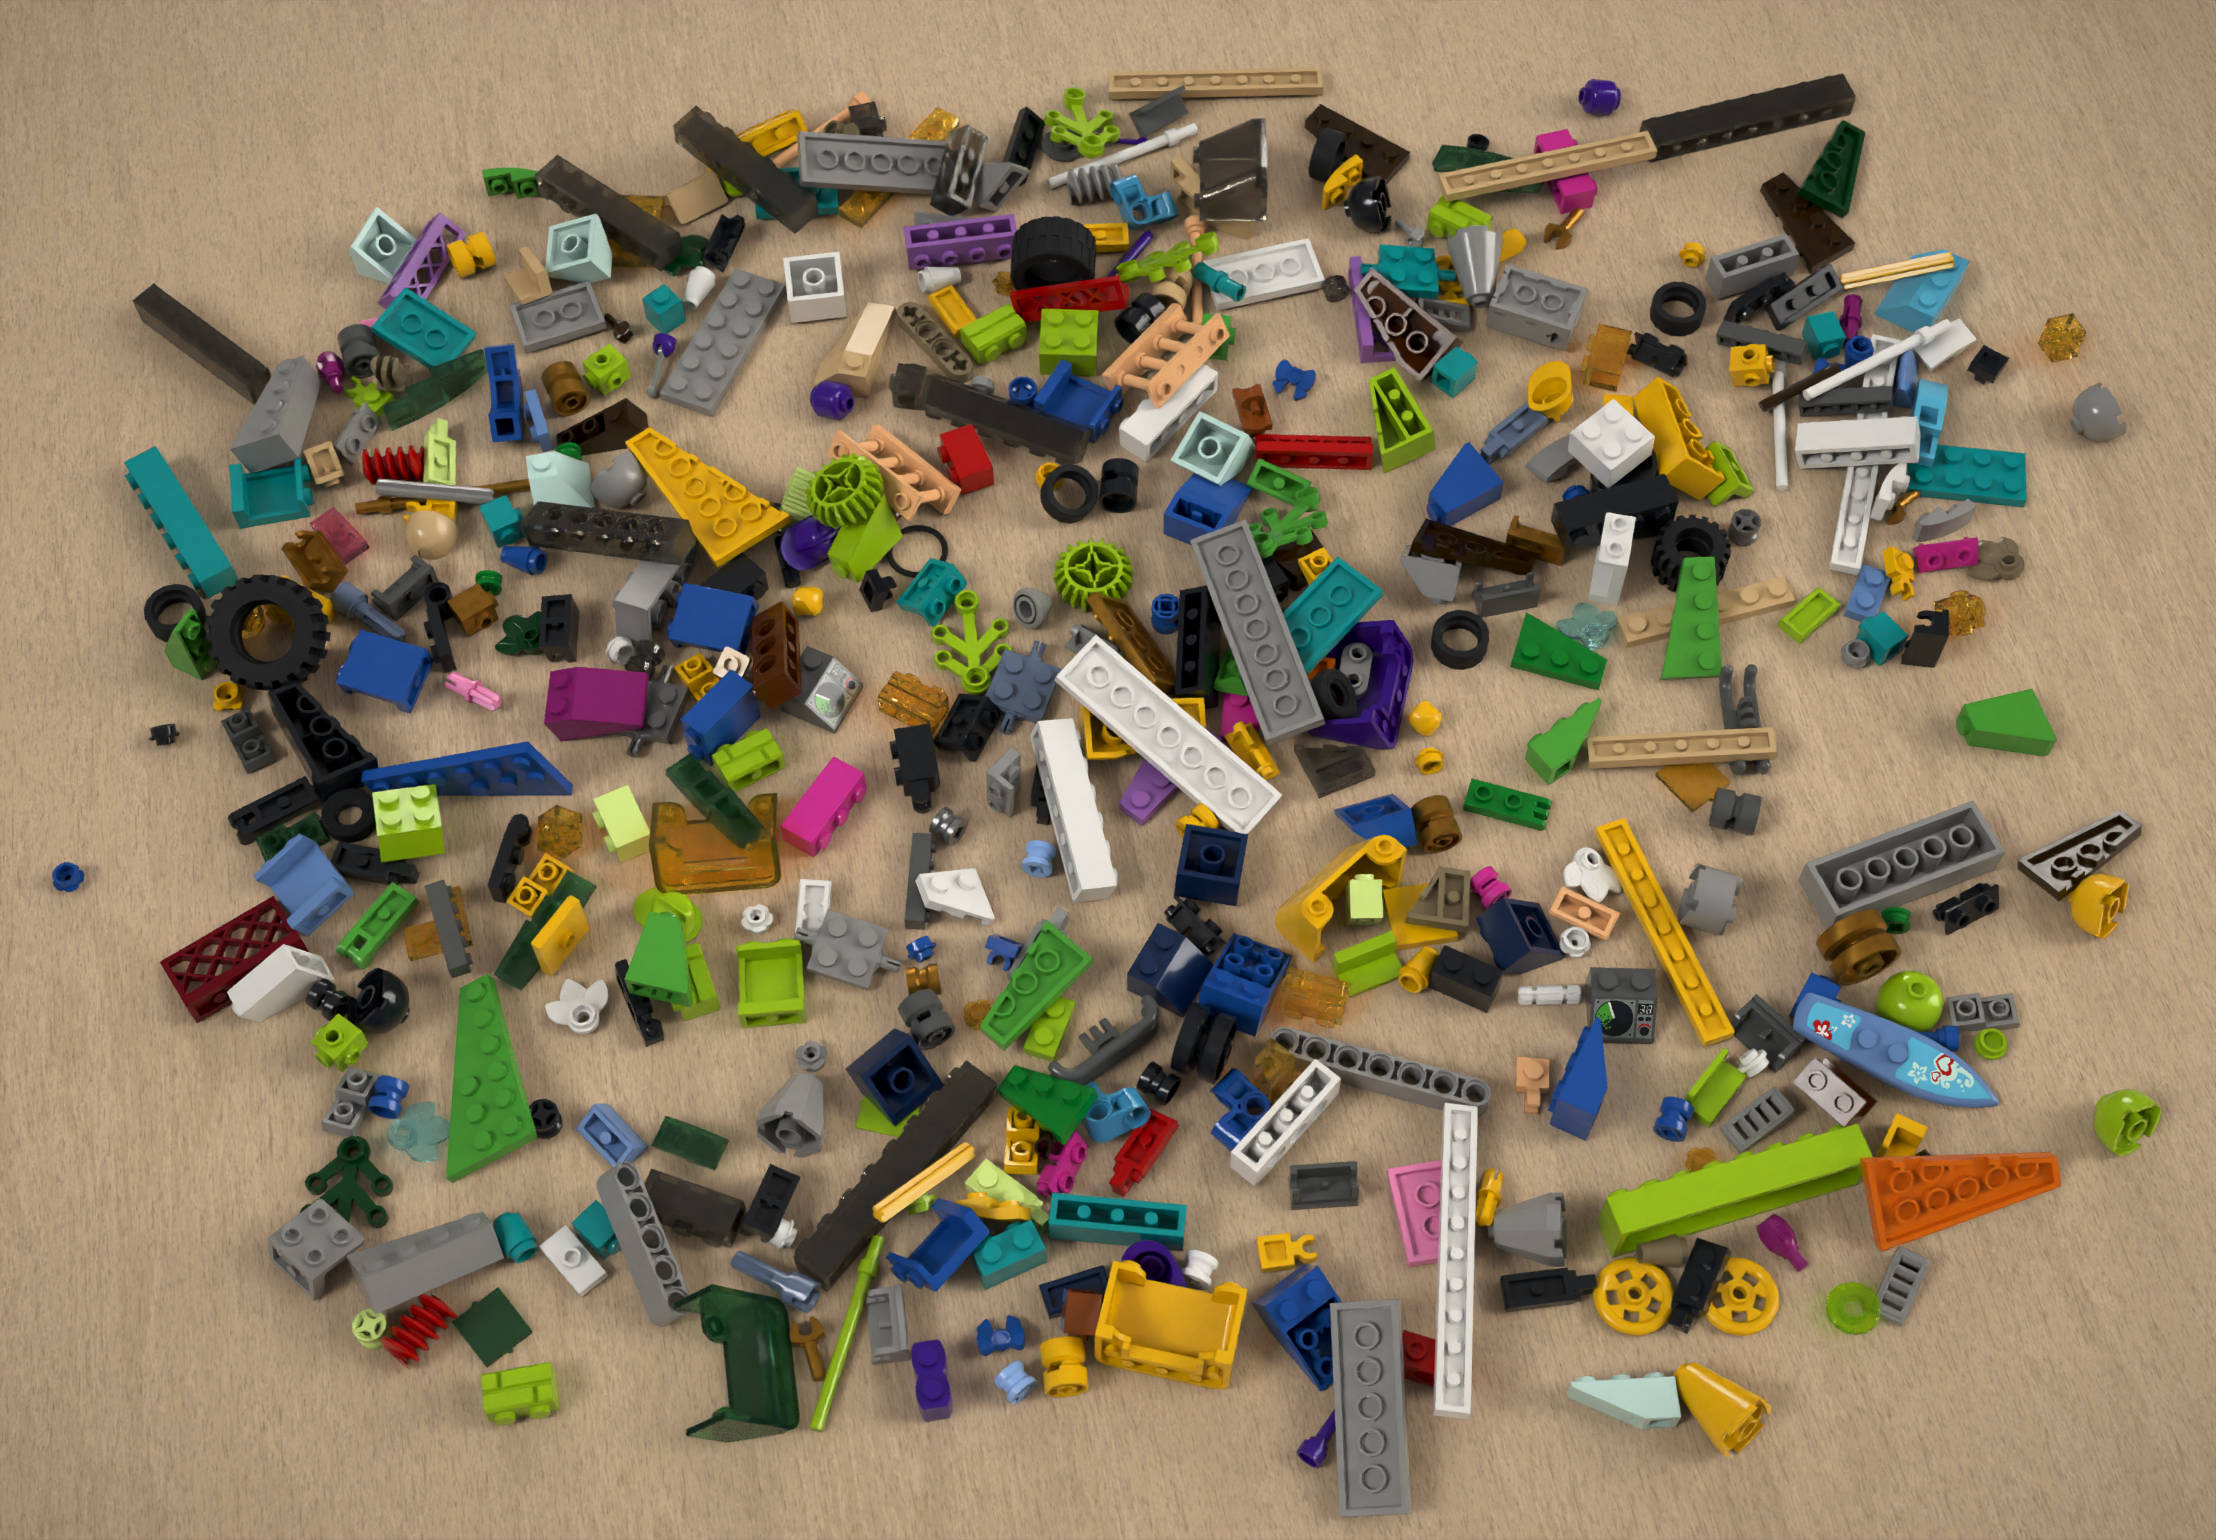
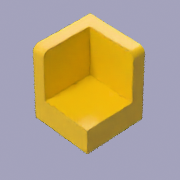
M1896 1113L1875 1157L1914 1156L1928 1127Z

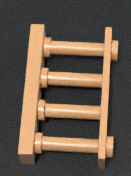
M1172 303L1101 376L1109 391H1112L1115 385L1121 386L1122 396L1131 387L1146 390L1154 407L1160 409L1230 337V334L1221 314L1216 313L1205 325L1188 322L1181 305ZM1184 333L1194 334L1187 343L1177 341ZM1166 351L1176 352L1170 361L1159 358ZM1148 369L1159 371L1151 380L1141 377Z
M873 425L866 441L856 443L844 432L838 430L826 454L831 460L832 457L837 460L840 459L843 453L847 456L855 453L857 456L864 455L865 458H868L876 465L879 473L882 475L884 481L882 484L884 492L882 494L885 495L889 506L908 521L913 520L919 505L926 502L942 514L950 513L961 491L960 487L881 425Z

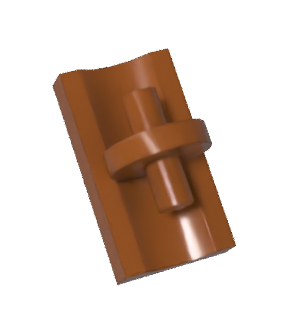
M1255 384L1246 389L1233 388L1232 395L1243 432L1248 434L1250 438H1256V434H1265V431L1272 430L1273 423L1261 384Z

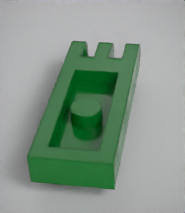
M1471 778L1463 810L1543 831L1546 827V821L1544 820L1548 819V810L1551 809L1552 801L1548 798Z

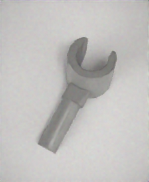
M1399 218L1395 220V225L1408 235L1406 237L1408 246L1420 247L1424 243L1422 238L1424 231L1421 227L1413 229Z

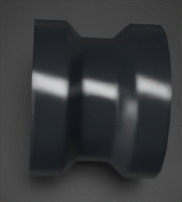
M539 1099L529 1105L537 1137L541 1139L555 1137L563 1126V1119L556 1104L548 1099Z

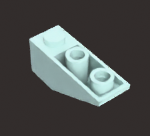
M1659 1372L1646 1374L1643 1376L1644 1378L1631 1379L1626 1374L1611 1376L1609 1380H1596L1595 1377L1584 1376L1575 1379V1382H1571L1567 1390L1568 1398L1640 1429L1676 1427L1681 1418L1675 1376L1665 1377L1663 1373Z

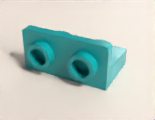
M930 558L896 603L904 611L921 615L928 625L934 627L953 604L956 595L965 588L967 581L954 564Z

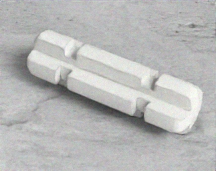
M1536 985V989H1532V986H1520L1517 991V999L1520 1005H1532V1002H1536V1005L1562 1004V1001H1566L1567 1004H1578L1581 1000V989L1579 985H1567L1566 988H1563L1562 985Z

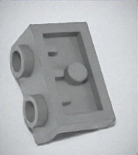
M1012 747L986 772L987 803L995 812H1003L1008 817L1014 814V794L1021 785V754Z

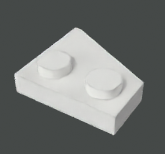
M975 868L919 874L915 880L926 908L939 912L946 911L952 916L962 919L965 915L982 919L981 924L985 926H990L995 920Z

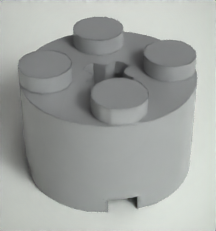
M1697 863L1689 876V879L1694 880V882L1692 881L1689 888H1685L1678 914V919L1681 920L1679 923L1722 936L1727 923L1732 924L1735 918L1737 905L1732 903L1734 896H1737L1740 892L1743 878Z

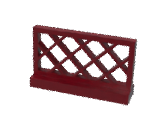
M274 896L160 961L161 966L196 1023L201 1022L231 1004L232 1001L227 991L283 944L309 952L297 931L293 930L287 923V916ZM272 909L275 910L271 923L259 922L261 915ZM247 928L243 939L231 938L232 933L237 929ZM256 929L268 930L264 941L251 940ZM276 931L290 933L280 940L272 942ZM212 944L219 945L214 956L202 955L206 947ZM227 946L239 947L235 958L223 957ZM248 948L260 949L259 952L251 957L243 959ZM182 961L190 962L186 973L173 972L171 969ZM198 963L211 964L206 975L194 974ZM219 964L232 965L227 971L215 976ZM191 981L203 982L200 987L186 994Z

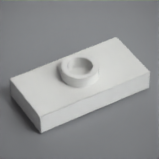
M800 879L796 930L800 927L801 929L816 933L822 926L827 909L830 910L832 881Z
M566 1225L539 1246L544 1255L581 1298L608 1277L606 1271Z

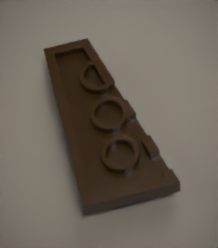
M1322 104L1305 120V128L1317 139L1324 128L1346 133L1347 145L1343 162L1357 154L1363 160L1361 177L1363 179L1381 176L1380 180L1384 179L1386 184H1388L1409 160L1410 152Z
M1782 172L1764 182L1760 192L1775 217L1781 219L1783 230L1793 239L1799 256H1803L1807 263L1806 268L1811 274L1822 266L1852 251L1855 242L1816 204L1797 195L1799 187Z
M1427 518L1413 539L1410 552L1509 571L1517 575H1526L1532 572L1538 557V553Z
M2119 810L2018 859V870L2057 901H2060L2078 887L2083 879L2094 874L2141 836L2142 825L2122 810Z

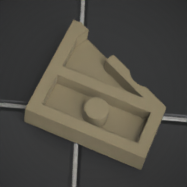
M1439 866L1431 881L1409 911L1405 923L1466 932L1469 922L1470 871Z

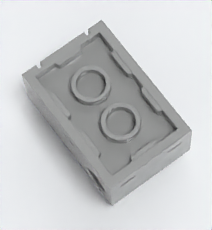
M1507 264L1489 304L1486 327L1567 351L1584 310L1588 289Z

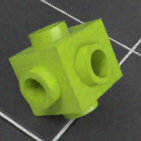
M610 343L589 355L582 362L585 370L583 377L586 383L592 389L597 388L604 396L612 390L618 389L622 383L631 378L627 359Z
M339 1013L327 1025L322 1026L311 1041L317 1051L315 1058L326 1068L329 1069L331 1066H334L340 1072H343L348 1066L355 1064L360 1058L362 1051L369 1045L363 1032Z

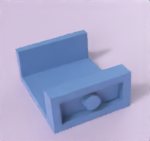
M300 833L290 839L284 848L272 859L266 861L253 876L256 881L269 886L291 915L286 919L290 927L307 936H310L355 894L319 845Z

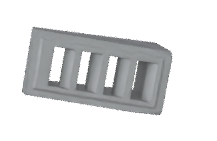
M1416 298L1414 300L1415 303L1450 331L1470 330L1471 306L1439 299ZM1455 315H1460V320H1457Z
M1773 1087L1721 1125L1719 1129L1739 1154H1741L1790 1122L1795 1114V1109L1778 1088ZM1759 1110L1769 1119L1770 1122L1768 1124L1758 1113ZM1747 1118H1750L1759 1130L1757 1132L1746 1120ZM1739 1124L1749 1138L1745 1140L1735 1126Z
M1901 1246L1897 1247L1869 1312L1901 1327L1924 1278L1930 1260ZM1893 1275H1899L1911 1281L1912 1283L1911 1285H1909L1901 1280L1894 1278ZM1891 1287L1906 1294V1297L1899 1296L1887 1289ZM1883 1298L1901 1306L1900 1311L1881 1303Z

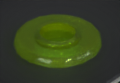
M1854 1282L1839 1284L1831 1290L1826 1299L1825 1309L1828 1319L1837 1329L1844 1333L1852 1335L1867 1333L1876 1326L1880 1319L1881 1307L1878 1298L1871 1289L1863 1284ZM1847 1301L1858 1303L1862 1308V1315L1859 1317L1849 1316L1844 1311L1843 1304Z

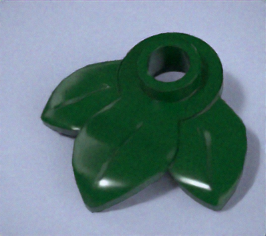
M693 234L685 237L678 235L664 237L659 242V252L663 256L661 260L663 270L674 277L682 267H704L701 251L705 250L709 240L703 236Z
M536 611L529 618L523 615H513L506 618L502 625L506 636L495 645V649L502 654L510 656L522 651L530 655L542 653L543 650L539 649L541 612Z

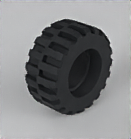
M263 574L252 575L251 578L243 577L236 580V585L233 587L227 586L221 591L223 595L221 599H214L210 606L214 611L212 616H206L205 624L209 625V633H204L205 643H210L211 650L208 651L211 660L218 662L217 669L222 674L230 676L232 682L244 685L246 688L272 691L294 681L301 684L308 680L307 676L310 673H315L319 669L320 665L318 662L321 658L325 659L328 652L324 648L326 641H330L331 633L326 631V625L330 623L328 616L323 614L321 610L323 608L322 603L319 599L312 596V592L308 588L288 578ZM266 604L276 605L284 609L290 615L294 625V639L290 649L282 658L270 662L260 661L252 657L247 652L242 639V628L247 616L258 606Z

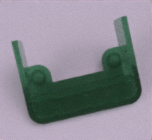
M714 1284L674 1302L675 1309L700 1314L704 1335L714 1343L723 1344L729 1407H721L715 1410L710 1419L686 1429V1435L688 1437L729 1443L784 1434L795 1429L799 1424L800 1414L792 1343L789 1335V1316L785 1305L774 1297Z

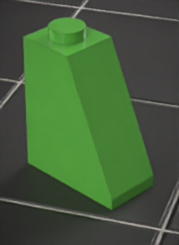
M2033 689L1964 704L1956 719V728L1959 734L1964 736L1968 746L2047 756L2057 741Z
M649 912L624 979L629 993L682 1006H692L693 999L685 932L681 919L669 912H661L660 914Z

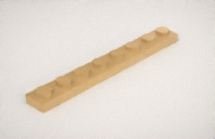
M1322 67L1108 72L1109 99L1159 98L1183 85L1186 91L1179 94L1181 98L1323 95Z
M1643 131L1438 174V184L1445 201L1449 202L1656 158L1657 149L1649 132Z

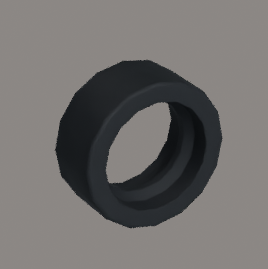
M1324 128L1321 131L1309 163L1308 174L1310 178L1326 183L1334 171L1342 164L1347 145L1346 133L1330 128Z
M1685 282L1664 284L1655 292L1650 308V319L1657 329L1670 336L1692 334L1699 329L1703 321L1706 299L1702 292L1691 284ZM1669 301H1680L1689 305L1693 309L1694 314L1688 317H1675L1664 311L1662 304Z
M1065 464L1055 468L1044 480L1040 489V500L1044 510L1052 518L1059 522L1074 523L1081 521L1094 508L1098 500V486L1095 478L1088 470L1079 465ZM1068 478L1080 484L1086 495L1081 507L1068 509L1059 504L1053 494V487L1058 480Z
M172 584L163 586L153 592L146 601L144 607L145 620L154 635L164 642H168L172 631L178 623L171 625L161 624L158 619L163 610L172 604L180 602L191 604L204 627L206 609L195 590L186 585Z
M1455 610L1447 612L1438 618L1433 626L1431 649L1434 657L1441 664L1451 669L1464 670L1476 666L1483 660L1487 653L1489 630L1486 623L1478 615L1470 611ZM1451 629H1465L1478 639V643L1471 650L1457 651L1449 648L1442 641V636Z

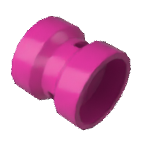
M1492 866L1483 868L1470 879V890L1474 894H1479L1482 898L1481 903L1486 909H1489L1503 897L1509 898L1512 890L1505 882L1499 881L1498 873Z

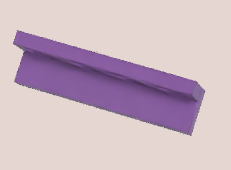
M441 213L430 219L377 303L387 309L405 287L413 290L415 294L426 300L450 261L448 252L445 249L449 243H444L441 231L444 227L456 236L454 241L463 240L467 233ZM439 249L440 263L431 264L430 250ZM426 269L429 281L427 284H419L416 272L417 270Z
M1361 256L1350 257L1348 279L1361 363L1395 361L1394 354L1381 336L1380 331L1377 333L1371 328V321L1373 319L1369 316L1354 291L1365 276L1360 275ZM1378 341L1387 347V352L1373 353L1374 344Z

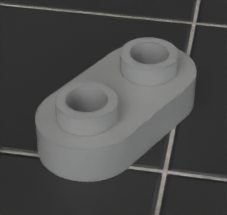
M1355 642L1344 648L1339 671L1344 673L1349 680L1352 679L1358 682L1352 685L1357 700H1359L1367 692L1372 652L1365 644ZM1353 654H1360L1362 657L1355 658Z

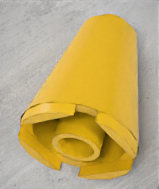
M1692 1362L1689 1365L1683 1363L1673 1375L1675 1376L1679 1397L1717 1450L1726 1458L1731 1457L1729 1453L1731 1449L1737 1453L1743 1450L1763 1428L1764 1424L1759 1421L1763 1413L1768 1416L1771 1413V1405L1764 1398L1697 1362Z

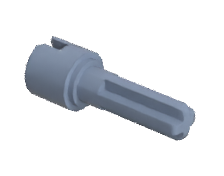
M348 581L343 582L333 591L330 597L333 606L347 618H359L381 636L401 642L404 641L406 632L368 604V595Z
M737 1251L731 1260V1266L734 1269L779 1292L782 1302L803 1313L810 1312L819 1300L820 1293L815 1289L822 1286L821 1282L799 1271L788 1274L742 1251Z

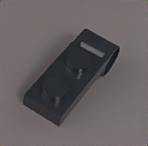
M434 582L424 590L426 612L429 620L424 622V627L428 639L434 638L435 645L430 646L435 664L441 662L444 672L448 673L457 670L444 625V620L453 617L447 602L453 598V595L447 584Z

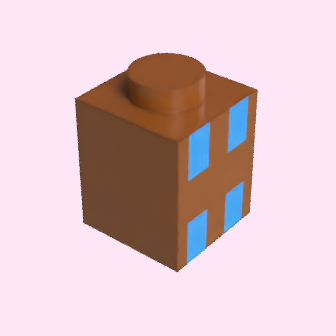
M1064 1288L1060 1330L1063 1333H1068V1336L1079 1337L1083 1341H1088L1089 1335L1095 1336L1100 1316L1102 1294L1096 1290Z

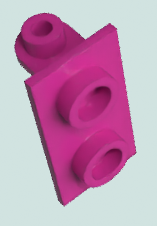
M1964 537L1961 540L1927 545L1920 543L1919 546L1913 548L1914 558L1917 559L1918 573L1977 565L1978 538Z
M1076 1130L1065 1145L1056 1140L1055 1143L1060 1147V1153L1056 1156L1050 1153L1049 1159L1052 1162H1057V1165L1045 1164L1036 1183L1038 1186L1037 1192L1041 1195L1049 1196L1050 1192L1068 1194L1073 1188L1074 1179L1081 1163L1086 1159L1089 1148Z

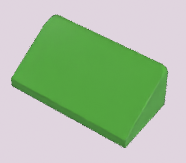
M1258 458L1246 485L1295 507L1297 505L1295 493L1302 488L1310 487L1311 481Z
M1231 649L1225 650L1213 687L1216 691L1248 696Z

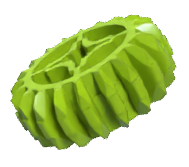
M843 453L838 460L832 457L831 463L828 465L822 463L823 468L820 471L814 472L815 479L808 481L809 488L805 490L807 495L805 501L813 517L826 527L831 526L834 529H837L839 526L846 529L851 522L857 525L858 519L862 517L867 519L866 514L869 511H875L874 504L882 501L880 494L884 492L882 485L884 481L876 465L868 458H865L864 455L857 456L855 453H852L850 456Z
M1091 537L1088 543H1083L1079 539L1077 547L1068 544L1067 552H1060L1059 560L1054 565L1055 573L1053 574V580L1058 594L1062 595L1064 602L1070 601L1073 609L1080 605L1085 613L1088 608H1092L1086 599L1094 592L1117 599H1126L1128 590L1133 585V568L1129 556H1125L1123 548L1116 549L1114 541L1106 545L1103 537L1099 543L1094 542ZM1091 570H1094L1095 581L1093 580Z

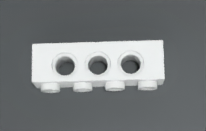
M1314 1059L1231 1151L1230 1167L1256 1187L1339 1094L1341 1078L1317 1059Z

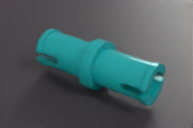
M1198 262L1192 271L1193 277L1210 286L1211 291L1222 293L1235 302L1241 301L1246 293L1244 285L1230 279L1226 272L1216 271L1204 262Z

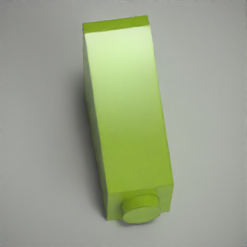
M880 494L882 501L874 504L875 511H869L866 514L867 519L864 517L858 519L857 525L851 522L846 529L841 526L827 553L833 564L832 570L838 577L842 579L847 578L858 583L864 577L865 572L871 570L903 537L884 494Z

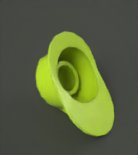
M654 887L645 890L634 902L633 915L643 928L651 911L659 914L661 912H669L680 918L685 932L686 943L697 937L702 929L703 917L700 909L686 895L667 887Z

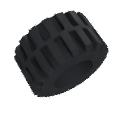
M1689 514V518L1681 515L1677 516L1676 521L1672 519L1667 521L1666 526H1662L1659 530L1651 558L1652 572L1654 576H1659L1658 582L1661 585L1667 584V589L1671 592L1677 590L1681 563L1686 558L1679 552L1691 551L1701 557L1715 556L1716 585L1718 586L1720 580L1723 579L1731 554L1730 539H1726L1727 533L1725 530H1719V524L1715 521L1713 523L1708 522V518L1702 516V519L1696 518V515Z

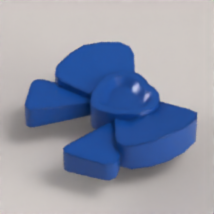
M1284 359L1276 368V380L1272 384L1277 394H1280L1289 382L1291 385H1296L1294 400L1298 401L1307 397L1306 392L1313 387L1316 373L1314 370L1303 371L1297 367H1292L1289 361Z
M1007 1316L1005 1330L997 1329L994 1332L988 1319H985L977 1327V1346L982 1356H988L996 1350L1002 1352L1008 1348L1023 1350L1025 1347L1026 1338L1021 1321L1013 1316Z

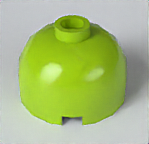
M1900 971L1891 975L1880 987L1875 1001L1876 1013L1879 1017L1914 1031L1925 1032L1937 1024L1944 1005L1942 991L1936 982L1928 975L1918 971Z
M2122 1089L2109 1095L2106 1094L2095 1105L2096 1111L2093 1118L2095 1134L2098 1140L2119 1157L2127 1156L2141 1147L2140 1144L2135 1142L2143 1135L2149 1138L2154 1133L2160 1122L2161 1108L2157 1106L2158 1104L2138 1090Z

